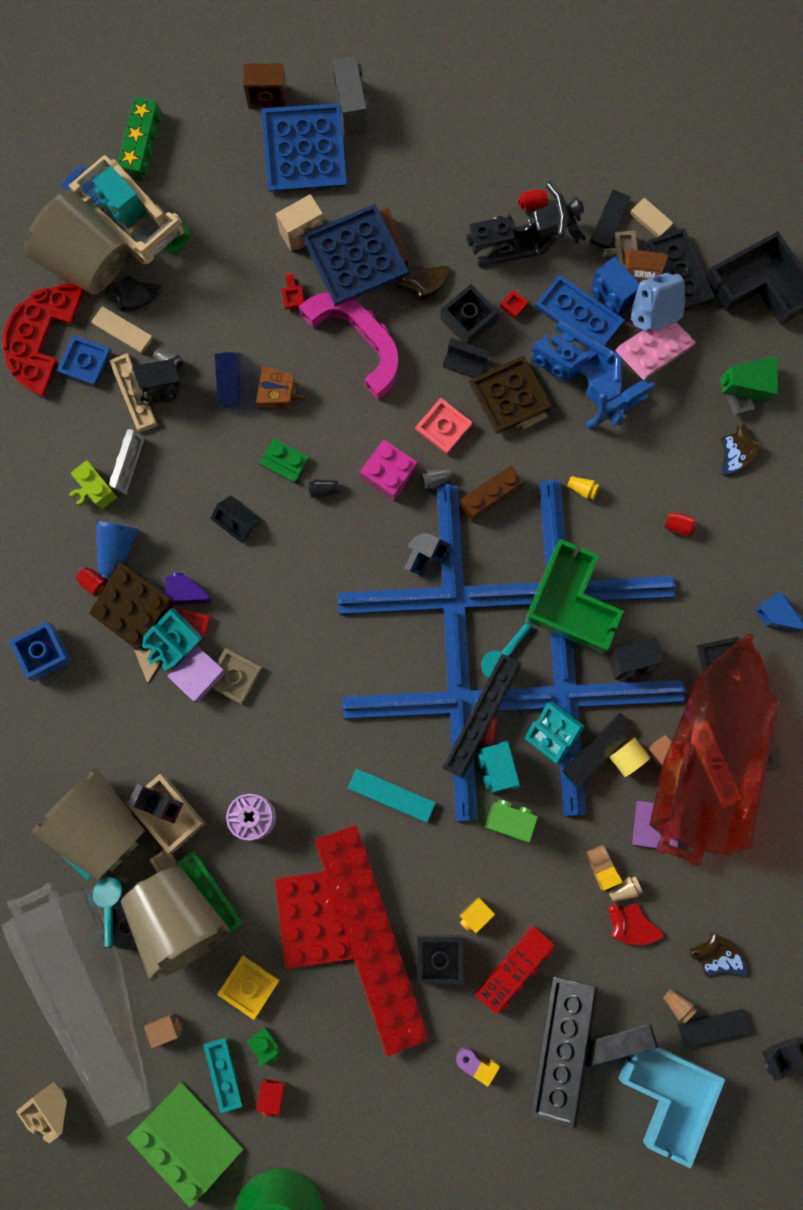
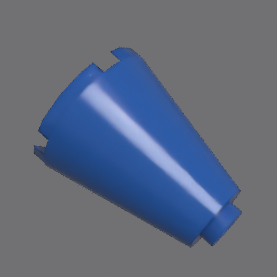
M97 520L98 572L102 573V577L111 578L119 563L126 561L138 534V528Z

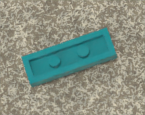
M224 1037L205 1043L203 1046L220 1113L242 1107L243 1101L227 1038Z

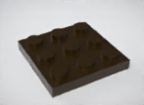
M525 356L469 380V384L496 435L551 410L552 406Z
M120 562L89 614L134 649L140 650L144 635L158 623L173 598L127 563Z

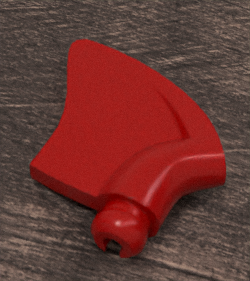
M638 903L621 910L618 904L608 907L614 927L611 934L613 939L628 945H645L663 938L662 931L645 918Z

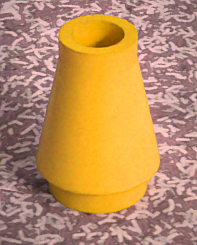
M571 476L567 487L587 500H594L600 485L594 480Z

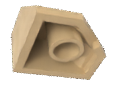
M53 1082L19 1108L16 1113L28 1131L33 1134L37 1132L44 1135L43 1140L51 1143L62 1134L67 1100L64 1097L63 1090Z

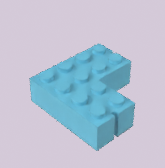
M659 1046L653 1050L630 1055L631 1059L625 1060L618 1079L623 1084L659 1100L643 1143L647 1148L665 1157L669 1156L672 1160L691 1169L725 1079L719 1074Z

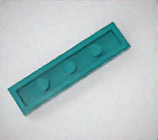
M357 768L348 786V789L426 823L436 803Z

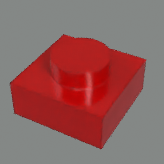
M514 289L500 303V307L514 319L528 306V301Z

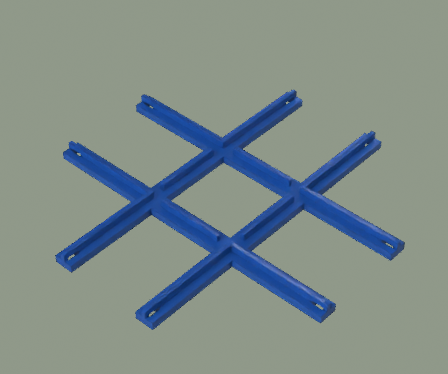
M553 479L539 483L545 569L559 538L565 541L561 481H553ZM445 484V486L437 487L439 537L441 540L451 544L443 563H441L442 588L338 593L339 615L444 610L448 692L342 697L343 719L450 714L451 747L453 748L482 690L470 691L465 609L531 605L539 583L483 586L463 585L458 486ZM673 576L589 580L584 594L601 602L666 599L675 597V583H673ZM668 588V590H657V589ZM343 604H356L351 606H343ZM550 632L554 686L511 688L504 697L498 711L544 709L547 702L552 701L579 722L578 707L684 702L685 687H683L682 680L576 685L573 641ZM580 735L559 762L563 816L586 815L584 783L580 787H575L562 772L581 752ZM473 757L463 779L453 774L456 821L478 820ZM571 797H572V803H573V811H572V808H571Z

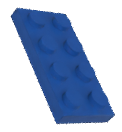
M560 274L535 304L536 309L556 323L562 321L606 346L624 322L622 317L612 312Z

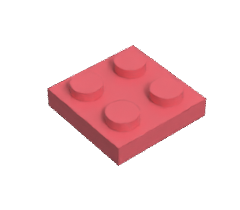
M440 398L415 427V431L447 455L472 426L473 422Z

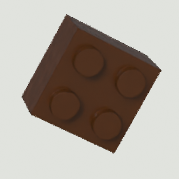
M278 63L244 64L243 87L248 108L287 107V83L284 65Z

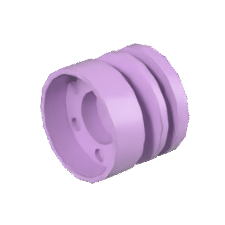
M256 794L240 795L228 807L226 815L227 825L232 834L240 839L249 841L263 839L271 833L275 826V808L263 796ZM247 812L255 813L253 815V818L255 819L254 822L246 821L248 818L246 815Z

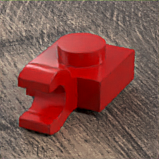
M293 273L285 274L287 287L281 288L285 310L299 308L304 303L301 285L295 286Z

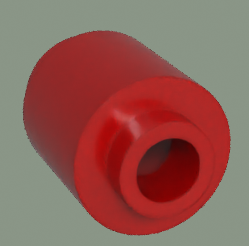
M536 189L521 192V196L518 197L519 208L523 209L524 212H530L548 206L547 191Z
M676 511L675 513L669 512L664 528L669 529V532L688 537L689 533L694 534L697 522H694L695 517Z
M85 567L76 576L78 584L93 597L100 596L108 583L105 578L92 568Z

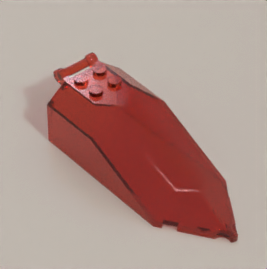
M752 634L745 635L709 667L699 673L661 769L649 823L661 835L656 850L662 854L668 853L687 860L696 867L701 864L704 851L731 855L752 848L778 710L777 698L771 695L768 686L771 682L760 651L755 649L753 645L754 636ZM670 839L693 847V853L670 845Z

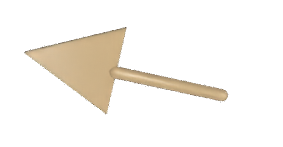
M151 648L148 651L134 650L148 683L162 660H158L150 665L147 658L152 652Z

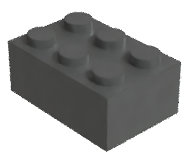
M356 56L332 60L338 103L341 105L344 133L348 135L368 131L367 123L370 122V107L365 95V82L362 80V66L357 64Z

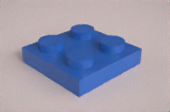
M72 335L57 372L96 387L112 351L108 347Z

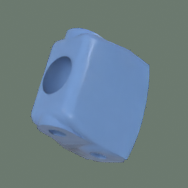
M664 273L641 281L632 307L631 320L634 326L645 331L660 329L672 325L683 318L685 307V283L683 278L679 274L671 275Z

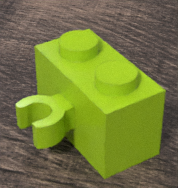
M87 460L71 472L72 476L82 487L81 489L71 491L69 494L72 498H75L77 495L81 496L76 502L79 507L86 503L88 497L92 499L100 510L117 499V496Z

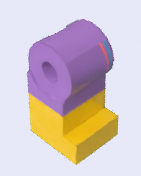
M469 1047L461 1048L456 1055L457 1065L486 1086L490 1085L500 1067L499 1063L492 1058L488 1064L475 1056L474 1051Z

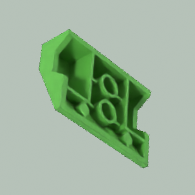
M183 1082L127 1138L190 1208L244 1149Z

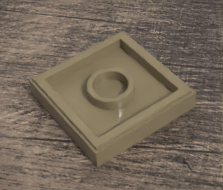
M225 648L217 664L226 673L211 689L243 705L263 667Z

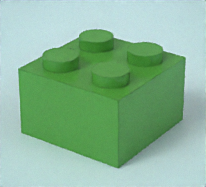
M498 800V803H492L485 829L523 842H530L538 816L533 815V810L519 807V810L512 808V803Z

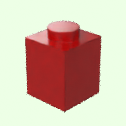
M263 1078L256 1111H260L261 1115L266 1117H274L275 1114L279 1115L286 1082Z

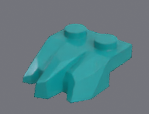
M172 608L144 635L142 647L152 649L147 658L150 665L158 660H162V667L166 671L182 660L203 637Z

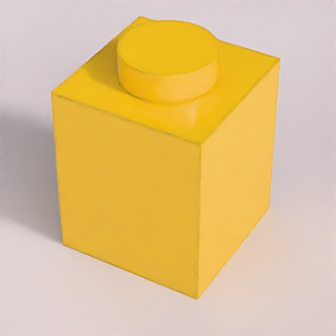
M478 897L459 915L463 919L460 923L468 932L473 930L477 933L495 914Z

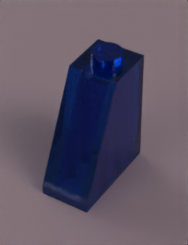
M215 353L218 404H223V407H236L235 403L241 402V353Z

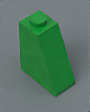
M772 356L732 366L721 377L722 393L768 402L777 395V357Z

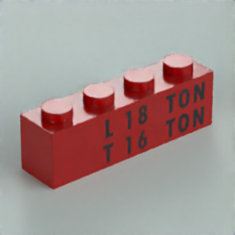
M532 925L476 990L475 996L495 1014L498 1011L502 1013L510 1004L509 998L513 994L518 995L524 988L523 982L528 976L532 978L539 970L537 965L541 960L544 959L546 961L552 955L554 944Z

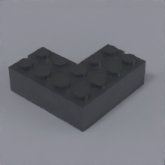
M779 231L716 264L706 274L713 293L718 292L716 298L725 311L760 293L780 325L794 319L798 314H803V267Z

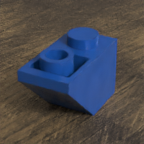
M781 592L754 609L767 627L795 633L803 629V618L792 609L789 598L782 595Z

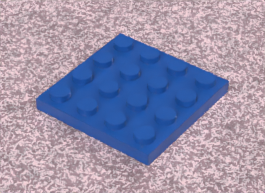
M340 103L261 109L269 192L347 186Z

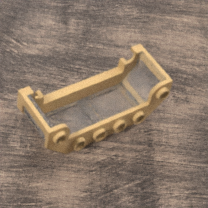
M104 155L69 184V187L128 245L129 252L143 265L145 263L149 264L155 255L177 236L184 233L181 226L182 221L175 213L171 214L168 212L164 215L160 206L155 204L167 220V223L162 227L148 213L129 228L123 222L119 224L113 217L112 211L104 207L100 201L101 199L94 191L96 186L92 180L111 165L115 167L118 164L114 159L110 160Z

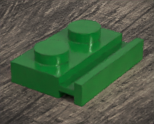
M273 438L262 460L259 461V465L295 484L307 465L309 456Z

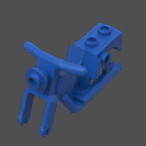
M559 321L555 329L563 333L562 337L555 334L550 342L557 346V352L548 344V335L545 334L541 341L537 340L533 345L531 351L534 353L531 362L561 378L566 383L581 373L585 374L589 382L586 396L599 407L595 418L586 422V427L593 428L598 426L608 418L612 427L615 428L616 425L621 426L627 416L623 413L640 402L645 401L648 393L644 394V396H641V394L652 389L655 382L647 384L651 377H648L621 394L622 357L592 338ZM575 340L590 350L585 352L573 345L572 341Z

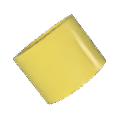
M636 738L630 740L610 756V759L624 777L630 775L651 758Z

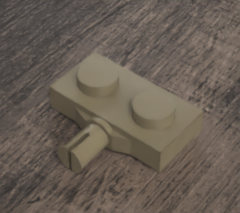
M635 231L615 232V248L603 249V257L615 256L625 267V250H638Z

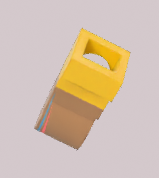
M603 845L586 852L601 890H607L622 883Z

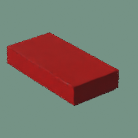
M170 606V609L174 608L202 637H206L211 616Z

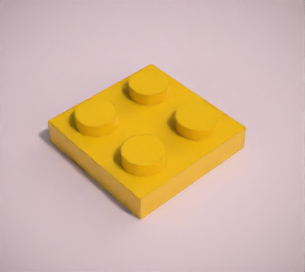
M243 955L217 995L255 1020L280 980Z

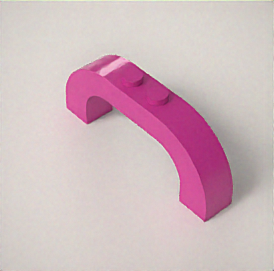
M328 292L315 295L299 306L300 315L313 329L328 318L340 317L347 320L361 334L380 357L378 367L364 379L365 387L377 400H380L387 394L397 378L398 353L394 341L388 334L389 331L382 323L379 324L375 320L376 317L372 311L366 310L355 299L335 307Z

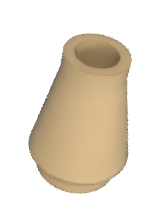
M629 876L622 883L608 890L614 903L639 897V894L643 893L636 876L632 878Z

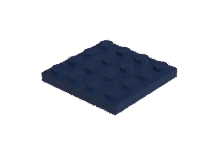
M376 204L302 235L307 250L335 307L409 275V271Z

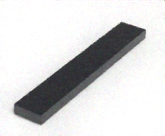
M501 654L442 767L444 770L463 779L522 665L521 662Z

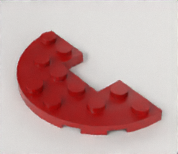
M58 284V286L47 289L44 287L31 293V297L16 306L5 325L2 347L4 349L5 362L10 372L23 387L43 398L58 361L56 358L40 354L53 320L72 325L85 290L74 284Z

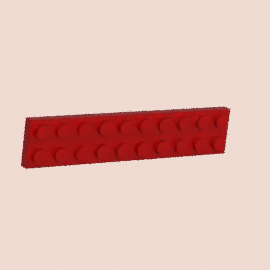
M357 825L314 839L385 1055L389 1057L429 1040Z

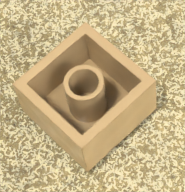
M311 194L276 213L279 233L291 252L305 246L302 239L303 234L324 226L323 213Z

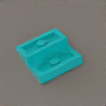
M551 701L547 702L539 719L533 721L525 739L557 764L570 750L584 726Z

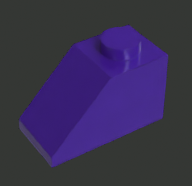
M172 573L171 576H165V593L173 598L169 605L211 603V598L188 576L184 575V573Z

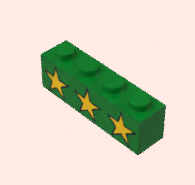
M138 97L133 99L118 159V164L133 180L144 181L145 174L149 172V157L153 155V141L158 136L157 125L162 119V110L159 108L156 100Z

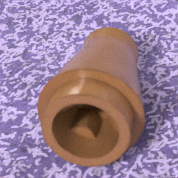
M672 988L663 997L677 1019L682 1020L684 1023L697 1011L693 1007V1003L677 994Z

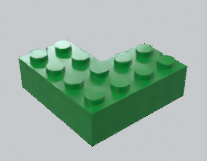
M559 538L524 621L604 654L609 649L615 634L613 631L617 629L623 610L584 594L599 555L581 548L577 555L574 556L572 554L577 546Z

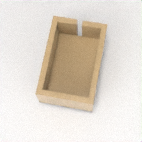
M159 774L145 787L159 791L184 803L175 824L130 805L128 806L164 850L170 854L180 848L206 823L165 775Z

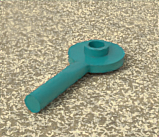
M525 623L502 652L491 651L483 657L481 670L488 679L501 654L510 656L532 629L529 624Z
M112 877L100 880L93 890L94 902L99 907L104 908V948L106 949L113 948V907L120 902L123 896L122 884Z

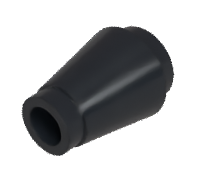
M313 479V481L308 482L310 498L320 499L339 493L338 480Z

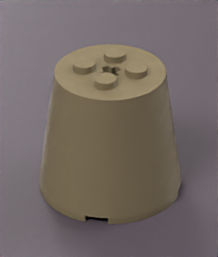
M67 190L64 196L58 194L41 210L29 229L32 232L30 240H25L24 254L29 260L92 295L103 291L115 279L123 268L129 251L128 245L72 190Z
M94 768L88 773L87 779L83 777L45 815L47 819L43 822L44 824L42 825L39 822L30 834L98 880L107 870L112 872L122 862L120 857L124 853L128 855L138 845L136 840L145 829L100 771Z
M179 866L163 869L147 880L137 883L121 900L124 913L150 981H156L159 978V974L166 977L184 968L209 952L208 946L216 942V944H219L230 934L227 924Z

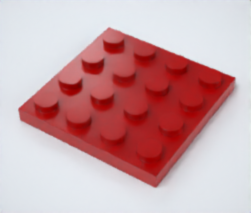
M325 872L276 878L275 885L285 969L353 959Z

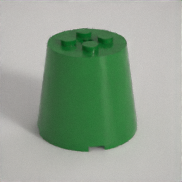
M273 1168L254 1176L241 1190L234 1210H325L320 1193L311 1180L303 1174L287 1168Z

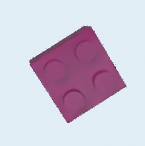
M383 439L361 469L360 479L394 502L417 471L418 462Z

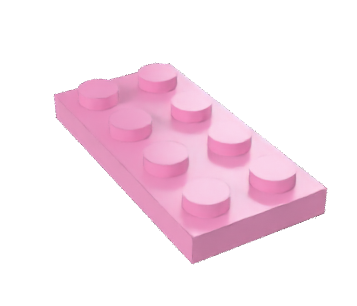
M675 322L664 328L641 331L619 345L616 352L645 380L691 349L696 342Z

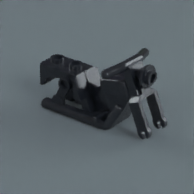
M548 181L546 188L556 199L557 205L534 211L533 223L531 219H528L527 225L516 227L515 221L509 213L507 217L497 216L492 220L471 223L469 234H466L468 247L472 246L474 255H477L479 251L485 248L495 246L486 256L477 257L478 267L545 254L557 240L558 236L561 238L565 237L567 229L575 243H579V239L585 241V234L577 225V221L581 220V213H584L582 200L579 201L578 197H574L568 205L556 185L552 181ZM510 244H511V246L513 247V250H512V251H507V250H509V249L511 248V247H510Z

